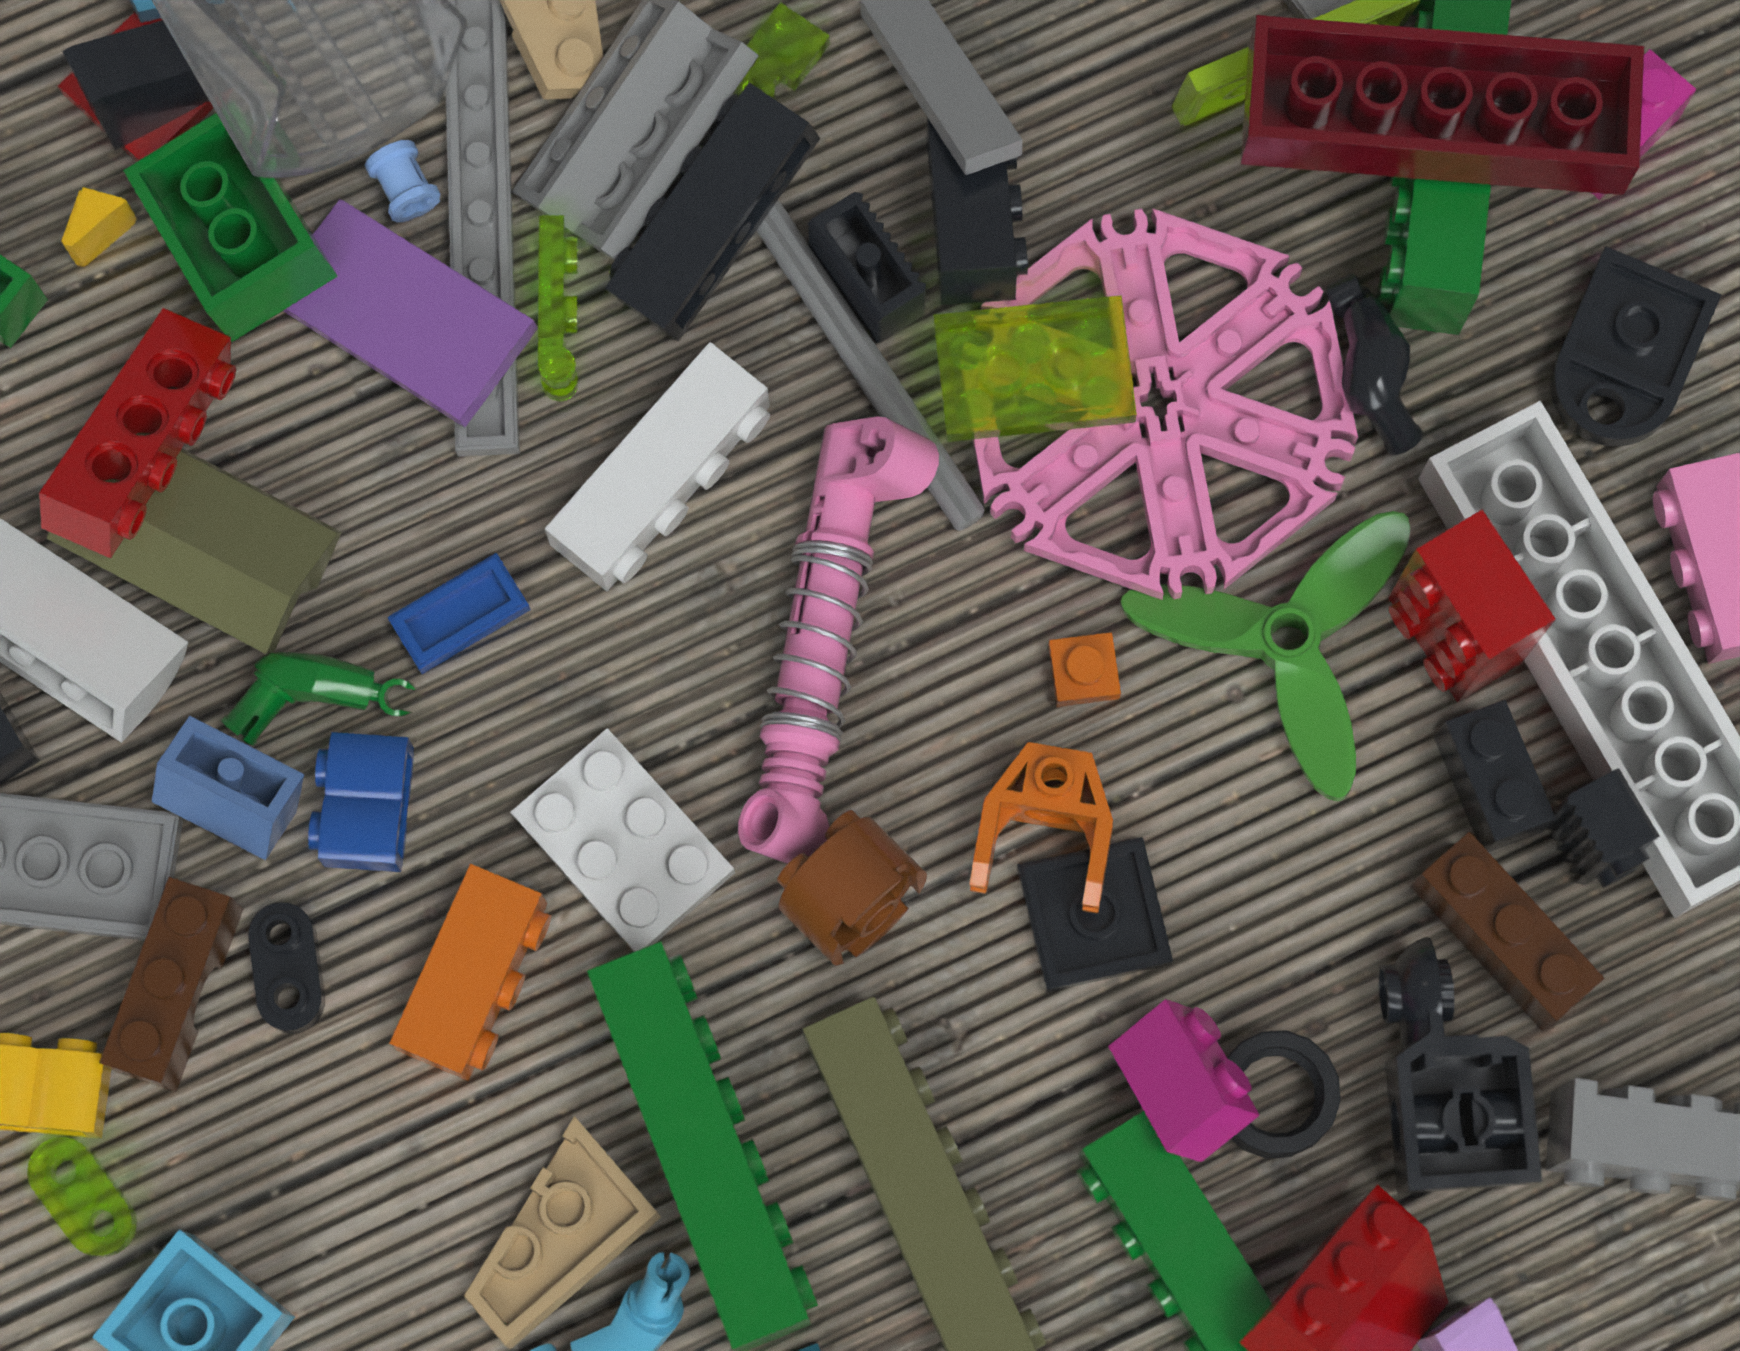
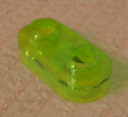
M67 1137L52 1138L39 1145L32 1153L28 1162V1181L35 1194L70 1242L79 1251L95 1257H110L123 1251L131 1243L137 1227L136 1214L128 1199L95 1154L85 1144ZM71 1160L76 1166V1175L71 1182L60 1184L56 1178V1170L62 1162ZM109 1212L114 1218L113 1230L108 1235L99 1237L94 1231V1221L101 1213Z

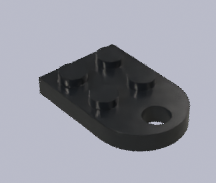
M1605 246L1552 368L1550 380L1552 400L1565 424L1582 438L1605 446L1631 445L1654 434L1664 424L1678 401L1722 294ZM1595 396H1605L1612 399L1620 411L1619 421L1613 424L1596 422L1588 412V400Z

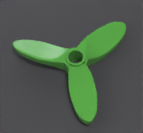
M1390 511L1376 514L1354 527L1339 538L1311 566L1288 603L1270 607L1215 590L1211 594H1205L1204 588L1183 585L1181 598L1173 599L1168 592L1167 584H1160L1164 592L1163 600L1131 589L1122 596L1121 607L1125 616L1136 626L1176 644L1214 653L1262 659L1267 666L1274 670L1279 717L1289 747L1298 765L1317 792L1327 799L1338 802L1344 800L1351 791L1356 774V751L1348 709L1341 688L1320 652V643L1356 618L1389 581L1408 547L1411 529L1409 518L1404 513ZM1294 627L1305 635L1306 642L1297 649L1285 650L1274 643L1272 635L1280 628Z

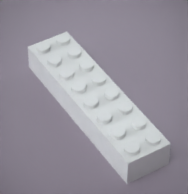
M1541 401L1430 457L1418 480L1447 530L1483 509L1556 618L1524 661L1593 780L1595 781L1619 768L1660 835L1652 844L1646 847L1645 850L1650 859L1644 862L1643 865L1673 917L1676 918L1740 884V736Z

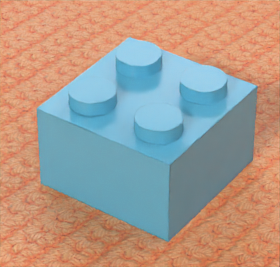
M179 1229L92 1338L108 1351H268L295 1316L198 1237Z

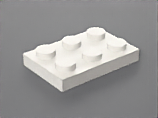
M608 728L511 811L513 818L633 952L658 942L735 874L731 864Z

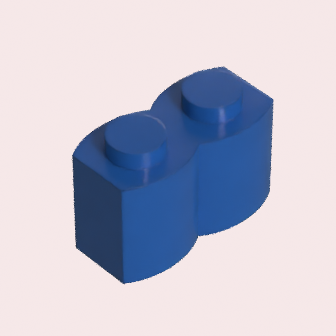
M331 732L329 748L318 750L315 782L317 787H325V796L322 812L312 811L308 844L310 850H318V859L324 867L388 872L402 871L414 762V747L409 737Z

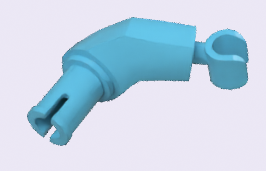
M664 1252L653 1256L647 1265L644 1279L637 1280L629 1286L611 1324L570 1342L571 1350L657 1351L682 1319L684 1307L680 1294L690 1276V1270L685 1260L675 1253H670L665 1267L661 1268L664 1262ZM544 1344L531 1351L557 1350L553 1344Z

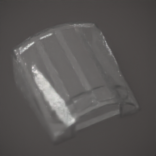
M152 0L253 176L264 178L298 177L343 164L387 142L424 117L439 105L467 28L466 18L448 0Z

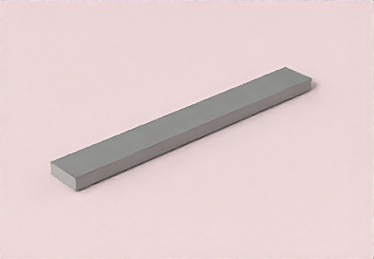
M443 0L450 268L516 309L507 15L499 0ZM517 358L468 425L464 428L455 422V451L458 457L520 454Z

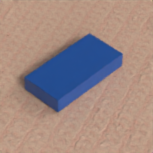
M495 553L387 618L420 673L424 674L531 609L500 557Z

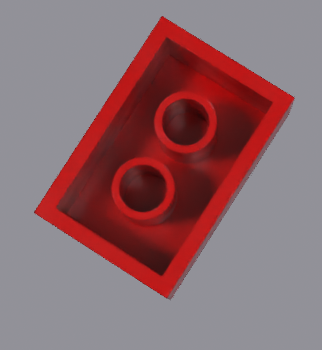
M1483 509L1418 547L1388 597L1392 603L1389 606V613L1394 624L1405 638L1415 637L1427 656L1423 663L1430 679L1440 691L1445 692L1449 690L1457 703L1521 665L1556 620Z

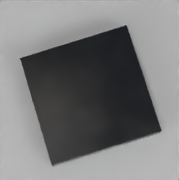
M1143 837L1110 845L1098 913L1082 911L1090 861V849L1017 865V872L1046 993L1172 965L1173 958Z

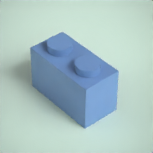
M189 716L157 763L152 802L266 860L297 813L304 774Z

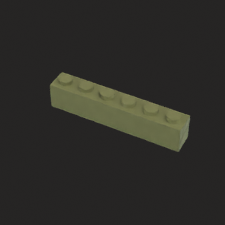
M873 996L802 1028L804 1039L945 1351H1036V1349L1045 1346L1046 1341L1031 1309L1028 1308L1019 1312L1008 1290L1009 1287L1018 1284V1280L1002 1247L991 1251L980 1227L990 1223V1219L976 1188L973 1186L963 1191L955 1174L953 1166L963 1161L949 1129L945 1126L935 1130L925 1106L934 1103L935 1099L927 1080L919 1066L908 1071L898 1047L908 1043L894 1009L890 1007L881 1011Z

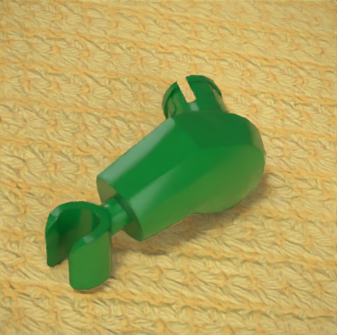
M272 652L263 656L254 664L257 668L254 674L258 678L230 713L223 717L221 722L237 736L241 734L245 742L254 746L259 736L287 702L292 704L296 701L301 703L322 702L365 710L370 700L378 702L380 708L385 713L391 716L404 717L412 712L394 709L389 704L388 694L393 687L398 685L416 691L417 688L412 682L405 679H391L384 684L374 682V670L329 656L300 652Z

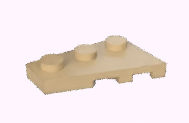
M575 1116L562 1135L564 1141L548 1167L541 1169L530 1187L532 1193L511 1226H506L464 1295L502 1343L510 1350L661 1218L653 1206Z

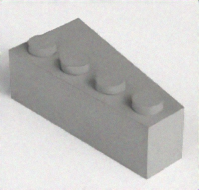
M1574 1078L1551 1092L1546 1171L1564 1173L1565 1184L1584 1187H1604L1605 1177L1629 1179L1630 1190L1635 1192L1670 1194L1671 1184L1696 1186L1697 1198L1718 1201L1736 1200L1737 1191H1740V1103L1734 1104V1110L1722 1109V1100L1694 1094L1669 1096L1668 1103L1656 1102L1654 1089L1629 1085L1623 1086V1089H1603L1602 1095H1597L1598 1081Z

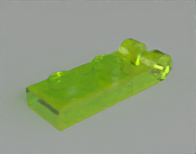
M539 215L538 368L545 395L554 401L561 402L573 397L579 385L575 358L566 349L567 333H578V296H567V274H578L579 271L578 237H567L564 215Z

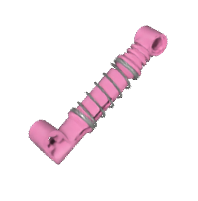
M876 416L833 423L825 427L806 531L796 538L793 548L794 552L791 555L793 557L791 561L799 566L795 588H789L785 591L787 596L793 598L789 621H783L779 624L783 630L787 631L783 654H777L773 657L776 662L781 664L777 687H771L766 690L770 695L775 696V701L782 705L783 709L779 712L768 713L761 719L763 722L760 725L759 737L766 745L765 754L769 757L763 760L762 770L766 774H762L759 780V785L764 789H760L748 799L738 821L740 842L747 850L786 864L802 853L810 857L827 840L825 833L829 828L828 819L820 808L821 802L816 799L822 796L824 787L818 782L825 780L826 770L822 767L826 766L829 757L839 750L840 741L842 740L840 736L843 732L840 727L844 724L845 718L838 709L840 697L846 695L851 689V685L844 676L846 664L852 662L857 656L855 648L850 643L851 633L860 628L863 623L861 615L856 610L857 599L865 596L869 590L862 576L870 573L872 570L871 565L874 563L872 561L874 551L868 544L875 502L911 498L921 494L932 482L939 465V452L932 440L886 417ZM860 583H861V585H862L863 588H862L861 592L859 593V588H860ZM854 616L856 617V620H857L856 623H855V625H853ZM848 649H849L850 652H851L849 658H847ZM842 683H844L845 687H844V689L841 691ZM835 713L839 721L836 724L830 722L826 717L827 714Z

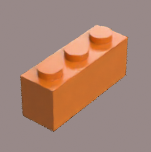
M470 864L389 1044L398 1052L467 1081L470 1080L474 1068L483 1071L487 1067L497 1045L499 1035L491 1032L498 1014L501 1008L510 1011L521 992L525 975L518 972V969L528 948L534 951L539 949L551 922V915L544 912L547 902L542 893Z

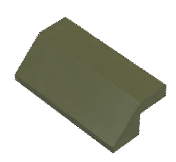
M137 433L136 435H150V434H149V433ZM181 449L176 457V470L168 487L162 493L155 490L148 500L146 516L139 532L132 540L124 538L111 559L56 534L48 533L46 539L264 654L275 651L299 595L318 588L342 534L341 531L184 449ZM108 479V480H105V482H110V483H114V482H119V481H121V480H117V479Z

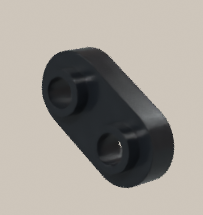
M274 903L261 909L255 915L249 927L248 938L256 1002L260 1015L270 1026L283 1033L295 1034L306 1031L314 1026L322 1016L325 1007V992L318 938L313 921L301 908L290 903ZM279 924L290 925L292 934L288 942L283 945L272 944L270 941L272 929ZM287 987L298 988L300 999L297 1005L291 1009L280 1008L278 997L281 991Z

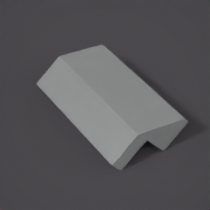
M642 0L512 192L590 246L615 260L625 248L629 247L644 225L652 206L668 190L681 171L687 156L698 146L717 118L722 106L732 96L759 55L743 42L711 28L677 0Z

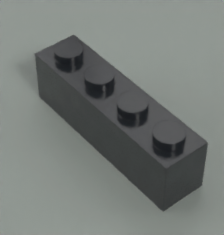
M750 82L740 95H732L722 106L716 120L717 129L705 146L698 145L690 152L681 168L680 174L682 179L669 197H661L652 206L645 219V227L647 229L633 248L627 247L617 256L609 271V278L611 280L605 289L621 303L678 342L821 139L808 121Z

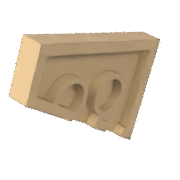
M499 0L513 28L511 35L542 98H576L603 58L596 1Z

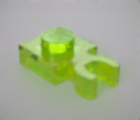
M780 2L747 46L759 56L732 95H740L749 82L775 100V88L780 82L795 91L830 46V35Z

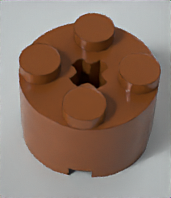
M853 810L843 813L830 825L825 833L827 840L810 857L805 853L799 854L783 868L777 877V882L784 888L778 904L779 910L836 966L844 964L841 952L846 949L855 957H858L878 942L909 909L901 901L909 887L912 886L920 894L927 880V873L871 817L860 818Z

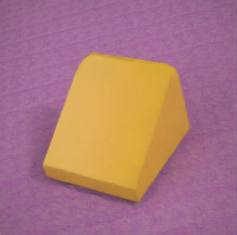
M82 187V190H79L61 242L75 264L86 267L135 224L137 217L127 200Z

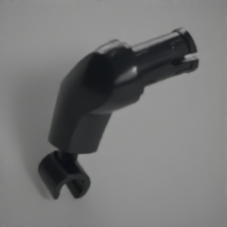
M1350 273L1326 285L1327 296L1333 310L1340 318L1343 317L1350 344L1342 373L1344 396L1352 412L1368 417L1383 440L1387 452L1390 455H1399L1411 450L1423 437L1421 428L1414 422L1399 396L1407 377L1410 362V344L1396 325L1385 305L1379 299L1374 298L1372 292L1366 286L1360 285L1359 278L1354 273Z

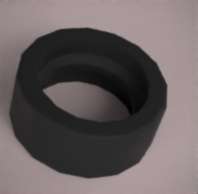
M1287 1030L1262 1031L1241 1041L1227 1056V1059L1233 1061L1243 1072L1253 1062L1264 1057L1282 1056L1293 1060L1307 1071L1314 1085L1315 1102L1310 1116L1304 1123L1287 1133H1270L1256 1128L1250 1123L1232 1137L1231 1140L1242 1150L1263 1158L1292 1157L1314 1146L1334 1124L1341 1103L1339 1076L1328 1054L1311 1039Z

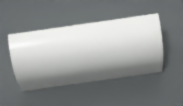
M0 518V662L122 743L151 712L170 686L184 659L188 641Z

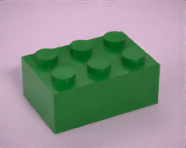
M230 104L123 170L206 313L225 335L231 337V342H234L338 277L260 146Z

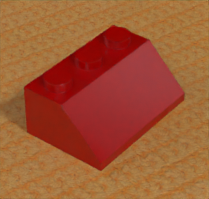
M1377 1184L1340 1221L1239 1343L1248 1351H1411L1449 1303L1428 1229Z

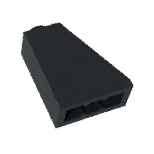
M209 8L73 45L62 51L87 102L115 150L246 83L238 61L246 57L247 53L232 25L228 23L219 28Z

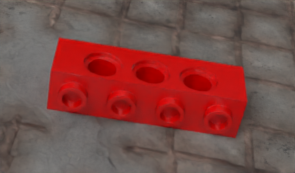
M162 308L40 490L39 500L42 529L110 559L124 538L132 540L137 535L146 516L148 500L155 490L162 493L168 487L176 470V457L185 444L193 446L205 426L207 419L206 411L214 398L218 400L224 399L233 384L236 366L231 364L230 336ZM175 387V388H179V389H167V388ZM137 433H149L150 435H136V434H137ZM108 479L121 480L119 482L114 483L105 482V480Z

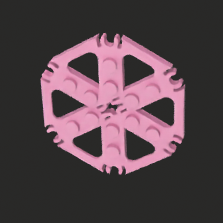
M1152 208L1151 218L1155 226V234L1147 233V216L1142 209L1134 211L1133 223L1135 230L1128 235L1117 233L1112 226L1111 215H1103L1100 227L1102 242H1099L1092 229V218L1030 266L1027 275L1016 277V300L984 302L981 305V314H976L973 329L989 335L992 342L983 348L965 343L962 349V358L971 365L960 360V373L984 505L991 496L1007 490V492L1001 493L994 499L990 506V514L996 519L1006 510L1016 509L1025 517L1022 523L1018 524L1011 531L1012 540L1015 543L1025 541L1032 535L1036 527L1041 531L1034 539L1024 543V551L1163 600L1164 592L1160 585V574L1169 575L1167 580L1168 592L1173 599H1180L1182 595L1180 577L1188 572L1196 573L1202 578L1205 594L1213 593L1217 579L1213 566L1217 565L1224 579L1223 590H1225L1334 502L1338 493L1330 491H1340L1345 476L1328 470L1325 460L1330 457H1339L1342 460L1351 462L1356 448L1351 443L1356 444L1358 434L1353 412L1348 406L1342 388L1344 366L1330 300L1323 309L1309 314L1318 307L1324 291L1318 286L1306 296H1297L1289 289L1290 284L1300 277L1302 267L1298 263L1287 266L1282 270L1279 278L1273 276L1278 269L1288 264L1289 255ZM1182 253L1241 274L1246 281L1247 289L1179 342L1164 267L1165 261L1174 254ZM1079 269L1091 270L1098 275L1102 283L1114 351L1029 322L1027 319L1028 308L1072 272ZM1289 342H1297L1308 348L1311 353L1322 410L1317 418L1309 420L1226 390L1279 347ZM1169 371H1172L1174 381L1170 380ZM1150 374H1154L1156 389H1160L1162 397L1174 399V402L1167 404L1163 420L1165 431H1161L1159 417L1155 416L1153 408L1149 406L1142 407L1140 404L1148 400L1152 383ZM1130 377L1136 378L1137 387L1132 386ZM1017 388L1088 413V415L1023 467L1015 468L1008 465L1002 458L992 401L1000 390ZM1178 418L1182 420L1183 432L1180 431ZM1144 423L1146 438H1142L1139 424ZM1201 454L1281 482L1289 494L1287 505L1243 541L1231 544L1220 540L1216 534ZM1136 462L1151 541L1148 553L1142 558L1130 560L1072 539L1065 527L1068 516Z

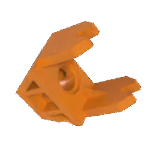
M1027 742L984 799L970 877V891L982 894L987 893L997 838L1010 820L1059 828L1085 834L1090 849V861L1082 911L1098 913L1113 833V818L1093 754L1091 752ZM1056 779L1064 783L1058 788H1050L1045 785L1047 781Z

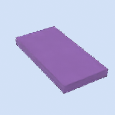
M339 199L313 234L338 277L283 311L465 428L538 330V326L530 317L342 199Z

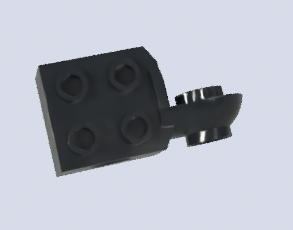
M1429 937L1417 940L1399 955L1394 964L1380 965L1378 975L1382 1017L1386 1024L1399 1023L1402 1047L1400 1052L1385 1062L1397 1194L1528 1185L1542 1182L1529 1047L1507 1036L1478 1038V1034L1444 1036L1443 1022L1453 1019L1455 1007L1450 964L1447 959H1437L1434 945Z

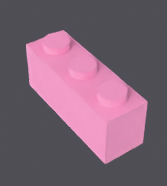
M1740 453L1670 468L1657 484V491L1653 493V507L1657 521L1662 528H1669L1675 549L1670 554L1673 577L1678 587H1686L1692 606V611L1688 613L1690 635L1697 648L1704 647L1708 664L1740 657Z

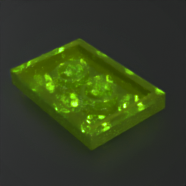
M1122 295L933 315L947 442L1136 422L1137 413Z

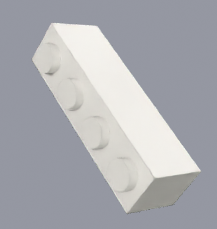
M709 342L545 527L550 546L605 591H608L618 579L622 583L628 582L644 564L647 553L643 550L660 532L664 536L669 535L684 519L689 509L685 503L700 486L706 490L709 489L723 475L730 462L726 456L741 439L746 443L751 442L764 428L770 418V413L766 411L770 407L768 388Z

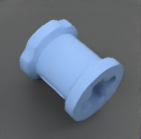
M410 140L396 141L380 148L366 160L364 165L369 176L379 180L390 202L388 213L392 221L397 223L407 222L426 214L440 202L439 198L441 196L436 185L428 184L416 161L419 154L414 142Z

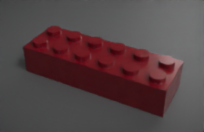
M1256 15L1248 47L1241 164L1624 195L1640 165L1644 46Z

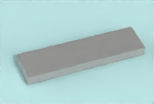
M860 0L861 17L965 175L1022 155V138L929 0Z

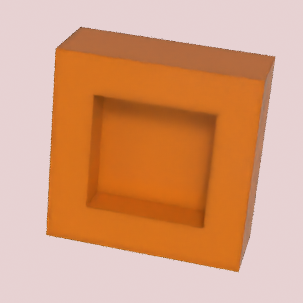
M1112 632L1049 640L1048 650L1056 707L1120 699L1121 690Z

